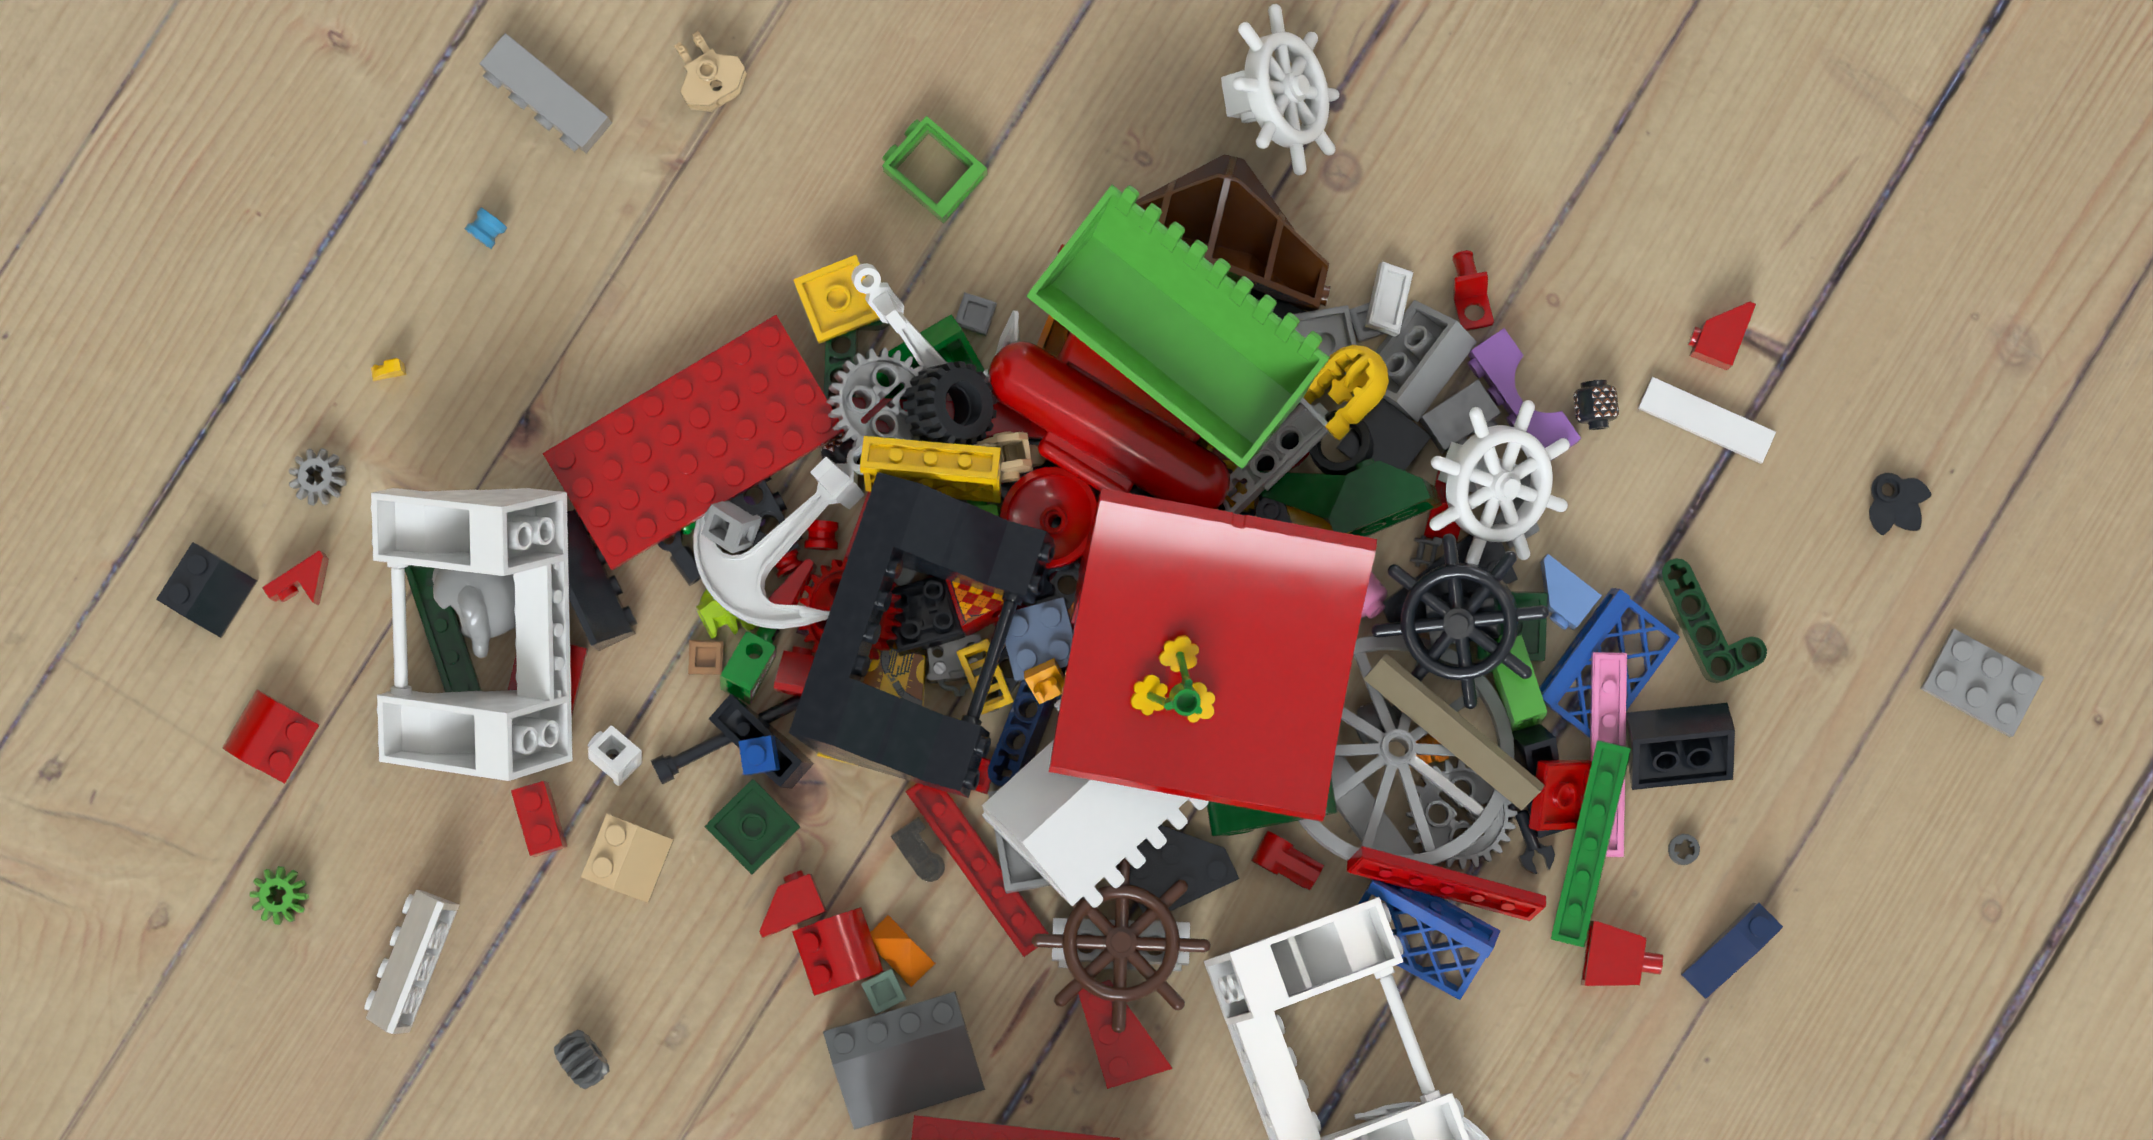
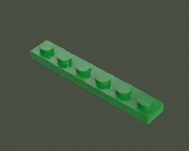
M1597 740L1551 940L1585 947L1632 749L1630 747Z

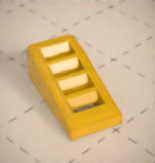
M989 638L956 651L973 693L979 675L974 676L972 670L982 667L985 658L970 664L968 657L983 651L987 654L990 645ZM999 663L994 674L998 682L990 686L988 694L1001 689L1003 695L985 702L982 715L1014 702Z

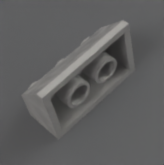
M1414 300L1404 313L1400 333L1395 337L1388 334L1376 350V353L1382 357L1388 369L1389 383L1383 398L1406 417L1418 422L1477 341L1457 320Z

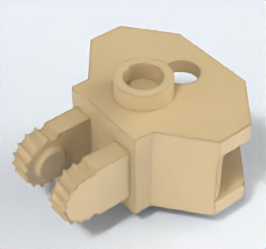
M699 31L692 34L695 45L702 51L703 55L692 61L685 45H682L681 42L674 45L687 71L680 92L690 110L713 112L741 94L747 73L738 56L716 54L713 48L710 50ZM718 86L722 87L719 91H713Z
M1001 432L975 444V446L1001 448V483L1020 480V474L1033 471L1032 466L1042 465L1046 459L1039 454L1038 445H1029L1028 434L1024 432Z

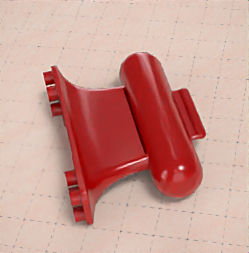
M1062 244L1057 251L1058 254L1065 245ZM1069 332L1058 357L1027 341L1012 342L1001 348L993 357L988 369V383L991 382L993 387L991 393L993 396H996L999 402L1047 431L1038 445V452L1041 456L1100 492L1104 488L1129 493L1133 485H1136L1158 499L1217 509L1225 500L1230 488V474L1226 463L1216 454L1196 443L1201 437L1199 434L1071 332Z

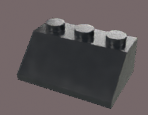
M1727 702L1626 713V746L1632 748L1628 762L1632 790L1733 780L1735 727Z

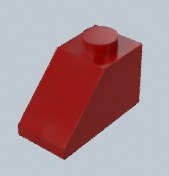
M1747 302L1706 320L1701 325V328L1695 326L1688 345L1693 347L1690 356L1721 369L1729 370L1733 366L1756 303Z
M793 646L792 652L783 651L773 687L778 693L801 697L815 657L812 656V649Z
M802 870L783 877L785 884L777 887L759 932L762 938L827 912L812 874L804 875Z

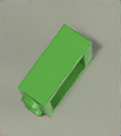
M926 116L921 122L916 119L904 133L907 138L899 147L894 144L889 148L882 158L885 161L882 168L885 174L944 224L988 175L987 168ZM928 134L968 168L937 204L897 170Z

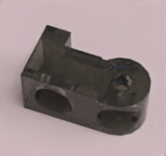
M917 817L890 837L916 874L924 881L934 882L943 875L945 863L939 854L930 850L919 834L926 829V826Z

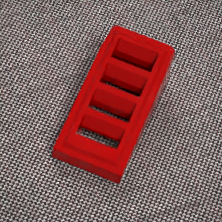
M810 558L806 559L768 598L769 601L779 605H797L805 592L803 587L805 585L808 586L811 581V574L816 572L817 566Z

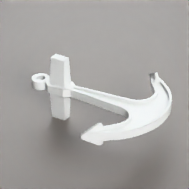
M868 263L858 265L851 275L854 286L859 292L866 294L865 300L876 312L880 320L884 323H889L900 334L918 364L922 365L923 369L946 364L947 362L903 315L904 305L902 301L895 295L888 283L881 282V276L877 269ZM868 275L866 278L862 280L863 282H861L862 277ZM1012 311L1000 336L995 355L1001 348L1012 342H1020L1018 311ZM986 369L983 373L986 375L985 382L988 383V369ZM947 393L946 401H952L951 397Z
M862 445L855 451L852 449L849 451L846 458L847 464H835L825 457L810 472L818 481L817 492L754 547L741 555L723 553L718 544L701 534L705 524V516L696 520L694 556L697 569L705 587L721 606L747 623L774 629L806 626L828 619L830 611H822L799 605H779L770 602L764 589L765 581L771 569L829 504L841 503L850 510L865 495L857 486L858 474L863 475V473H860V464H857L858 458L861 457Z

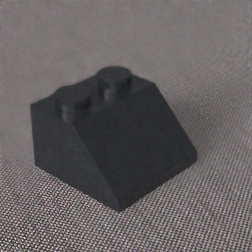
M192 542L156 600L222 638L258 581L206 548Z

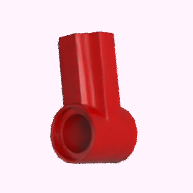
M1267 831L1251 861L1275 875L1281 874L1293 883L1310 891L1324 865L1293 848L1294 845L1285 839Z

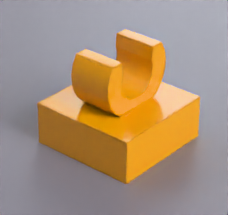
M1055 658L1024 671V679L1039 704L1062 695L1065 676Z

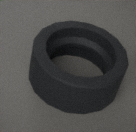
M1338 410L1329 412L1330 414L1326 417L1327 422L1335 416ZM1363 420L1358 424H1350V428L1354 429L1360 438V449L1350 460L1344 462L1328 460L1321 450L1322 439L1309 451L1314 464L1324 474L1347 476L1348 473L1356 470L1354 467L1356 464L1372 458L1374 441L1367 424Z

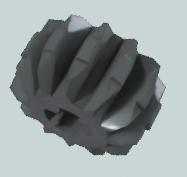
M577 1029L567 1034L554 1047V1053L562 1066L561 1068L565 1070L568 1077L575 1084L579 1085L580 1088L587 1089L592 1085H596L610 1072L607 1059L603 1056L602 1051L591 1040L589 1035Z

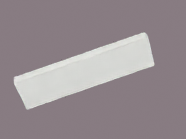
M1654 377L1651 378L1638 407L1641 411L1760 464L1763 463L1776 434L1771 429Z

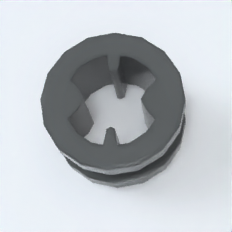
M1681 834L1671 840L1668 846V853L1674 863L1688 865L1699 856L1700 846L1693 836ZM1686 840L1691 844L1688 847H1693V854H1688L1684 859H1681L1677 856L1679 852L1675 853V845H1681Z

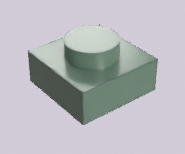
M893 969L861 983L875 1014L907 1000Z

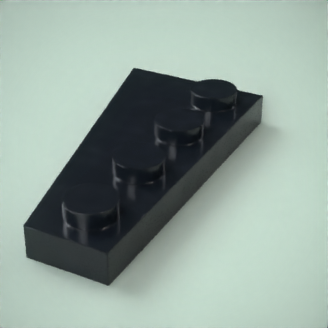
M1470 534L1457 543L1459 562L1465 563L1474 537ZM1487 541L1478 565L1491 571L1506 552L1502 542ZM1444 555L1437 558L1434 563L1414 578L1419 580L1430 570L1445 565ZM1513 567L1502 578L1506 585L1518 580ZM1461 579L1463 597H1467V591L1476 590L1480 584L1472 580ZM1447 580L1442 581L1429 590L1436 595L1449 593ZM1403 586L1383 602L1385 605L1383 612L1388 623L1401 622L1402 608L1410 592ZM1420 601L1417 609L1416 620L1427 619L1426 604Z

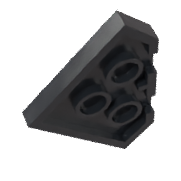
M1162 825L1158 829L1166 838V844L1160 849H1156L1145 839L1137 846V849L1146 859L1145 863L1138 869L1130 864V885L1146 889L1158 898L1176 881L1185 880L1187 882V891L1169 907L1170 911L1239 879L1224 847ZM1138 903L1142 913H1144L1148 908Z

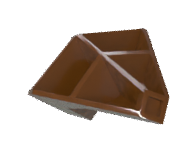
M1224 154L1136 201V204L1144 210L1151 203L1162 210V214L1158 221L1166 228H1169L1173 222L1183 226L1185 232L1181 239L1190 247L1196 240L1203 242L1208 247L1204 258L1213 265L1219 258L1227 261L1231 266L1227 276L1237 283L1242 276H1245L1253 282L1254 286L1252 289L1309 312L1318 310L1320 305L1326 306L1331 286L1325 285L1330 263L1295 231L1244 159Z

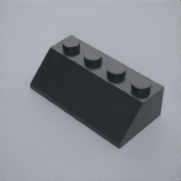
M576 509L567 511L569 600L590 645L596 650L601 651L635 635L636 633L632 626L638 623L630 606L623 607L618 595L623 594L622 588L615 575L609 577L604 567L607 561L598 546L595 547L588 529Z

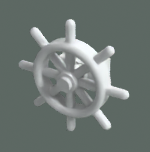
M1272 4L1268 9L1272 34L1259 38L1248 22H1243L1238 27L1239 33L1250 49L1246 57L1245 70L1221 77L1227 117L1241 118L1242 123L1257 121L1262 129L1256 139V145L1261 149H1265L1272 140L1282 147L1290 148L1293 171L1296 175H1303L1307 170L1303 145L1315 141L1325 155L1330 156L1335 153V145L1324 129L1329 116V102L1337 100L1339 92L1336 89L1328 88L1323 69L1313 52L1318 41L1317 34L1315 32H1308L1302 40L1292 33L1285 32L1282 9L1278 4ZM1273 51H1275L1276 61L1272 56Z
M1526 400L1522 403L1514 427L1505 425L1488 427L1483 411L1479 407H1473L1469 412L1475 434L1463 445L1451 441L1446 458L1435 456L1431 460L1432 467L1440 470L1438 480L1446 483L1448 509L1432 518L1429 525L1432 530L1438 531L1455 521L1463 531L1474 536L1465 563L1478 565L1487 541L1506 542L1512 540L1518 558L1521 560L1528 559L1530 557V550L1524 533L1534 526L1545 508L1564 512L1568 507L1566 500L1551 495L1553 483L1551 460L1567 451L1570 443L1567 439L1561 438L1544 448L1537 438L1526 432L1535 409V405L1531 400ZM1508 442L1502 459L1498 458L1495 446ZM1521 448L1527 456V460L1517 465L1515 462ZM1528 474L1531 476L1529 487L1520 483V479ZM1516 497L1524 500L1517 511L1513 499ZM1484 503L1485 507L1480 521H1478L1472 509ZM1500 506L1505 521L1493 525Z

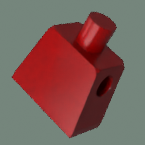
M1591 921L1587 936L1581 985H1640L1642 972L1661 974L1663 954L1645 952L1646 937L1599 921Z

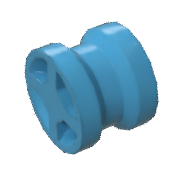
M480 207L477 211L476 220L473 223H468L464 229L482 244L492 249L495 245V238L498 234L504 233L507 227Z

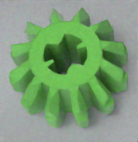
M278 866L275 875L270 869L264 870L266 882L259 878L254 879V884L261 889L260 892L251 891L249 896L259 898L260 900L252 906L254 911L265 908L261 914L263 921L269 920L273 915L274 924L280 925L283 921V915L288 922L295 921L292 909L296 912L304 913L305 908L298 901L299 899L308 900L309 894L299 893V890L304 888L307 883L305 880L295 882L298 876L297 871L291 870L286 876L285 867ZM276 888L286 891V894L282 896V904L281 901L273 900V897L277 894Z

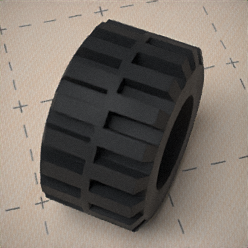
M961 361L929 367L918 372V376H914L910 380L912 387L906 388L904 394L908 397V400L903 402V409L907 410L908 416L905 417L906 424L911 423L912 429L910 432L914 437L919 436V441L975 445L978 441H983L987 437L986 432L991 431L994 426L991 419L996 418L997 411L993 409V404H997L996 396L992 397L991 390H993L991 382H985L986 375L982 371L976 372V366L972 364L965 365V362ZM947 393L954 403L955 414L953 420L946 408Z

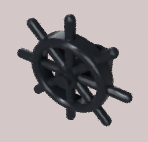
M1445 534L1442 538L1445 565L1430 570L1419 580L1396 564L1389 566L1388 575L1410 592L1402 608L1401 622L1376 624L1372 627L1371 632L1376 638L1402 635L1408 651L1418 662L1411 674L1420 682L1429 672L1445 679L1461 680L1464 706L1467 709H1474L1477 706L1474 679L1490 673L1501 663L1522 679L1531 677L1532 669L1510 651L1517 638L1519 622L1545 619L1549 614V610L1543 605L1517 608L1512 592L1502 580L1517 560V554L1514 551L1505 552L1490 571L1476 564L1459 562L1456 538L1452 534ZM1461 579L1472 580L1480 584L1476 590L1467 591V597H1463ZM1447 580L1449 593L1436 595L1429 590L1442 581ZM1420 601L1426 604L1427 619L1416 620L1417 609ZM1498 602L1502 610H1498ZM1500 624H1504L1503 634H1502V637H1501L1500 642L1498 643V642L1495 641L1494 639H1497V638L1500 637V635H1501V625H1500ZM1429 632L1432 646L1429 650L1423 644L1419 633ZM1474 641L1490 654L1472 663L1469 642ZM1453 643H1456L1458 664L1440 659L1447 648Z

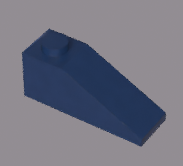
M1759 902L1752 903L1681 975L1706 999L1757 954L1783 926Z

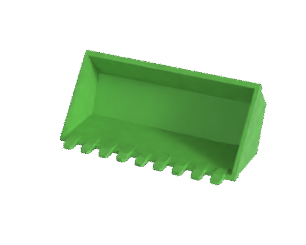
M1111 185L1026 297L1243 469L1258 454L1303 399L1316 376L1330 359L1329 356L1318 348L1323 339L1315 331H1311L1306 338L1298 333L1295 329L1300 321L1292 313H1288L1283 320L1272 311L1277 303L1271 296L1266 294L1259 302L1249 294L1254 284L1247 277L1242 276L1237 283L1229 278L1227 273L1231 266L1223 258H1219L1214 265L1205 259L1204 256L1208 247L1203 242L1196 240L1191 247L1181 239L1185 229L1179 223L1173 222L1169 228L1161 224L1158 220L1162 210L1155 204L1151 203L1146 210L1137 205L1136 201L1139 197V192L1135 188L1128 185L1122 193L1114 185Z

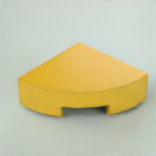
M398 358L385 360L383 365L375 364L371 367L372 379L376 381L406 375L405 365Z

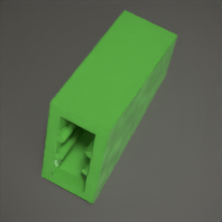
M1500 635L1499 638L1494 639V640L1499 643L1500 640H1501L1502 635ZM1522 635L1517 636L1510 652L1532 669L1531 677L1522 679L1503 663L1492 671L1497 693L1506 710L1512 732L1536 724H1542L1547 714V709Z

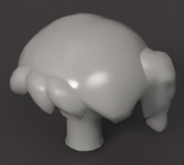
M434 568L432 580L434 582L433 595L435 601L442 609H446L451 605L456 610L462 625L459 630L460 633L472 639L475 656L479 658L486 657L489 651L490 638L502 635L516 628L514 613L515 582L513 574L498 576Z

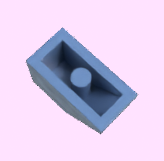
M1547 554L1540 564L1544 592L1548 593L1547 608L1552 613L1549 618L1564 630L1567 627L1574 630L1602 595Z

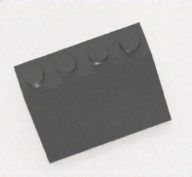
M956 991L823 1031L832 1065L854 1130L985 1090Z

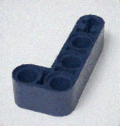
M1062 669L1061 671L1063 672V674H1064V676H1065V674H1066V669ZM1022 680L988 767V776L992 783L999 787L1004 786L1035 757L1054 704L1061 699L1062 695L1039 704L1026 681ZM1036 702L1038 705L1036 714L1033 717L1027 718L1026 709L1028 705ZM1020 734H1024L1025 744L1020 749L1015 750L1013 745L1015 738ZM1009 754L1017 757L1018 761L1009 759ZM1004 769L1012 771L1010 777L1002 776Z

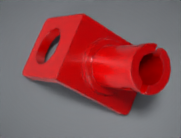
M1469 250L1460 251L1452 256L1458 276L1454 278L1453 300L1459 323L1466 331L1494 325V318L1487 295L1488 274L1487 272L1477 273L1473 252ZM1471 305L1480 306L1484 310V316L1476 321L1470 320L1465 315L1466 308Z

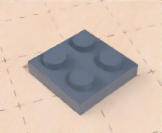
M1064 597L1015 611L1005 645L1016 682L1025 680L1024 671L1055 658L1061 670L1067 668L1073 627Z

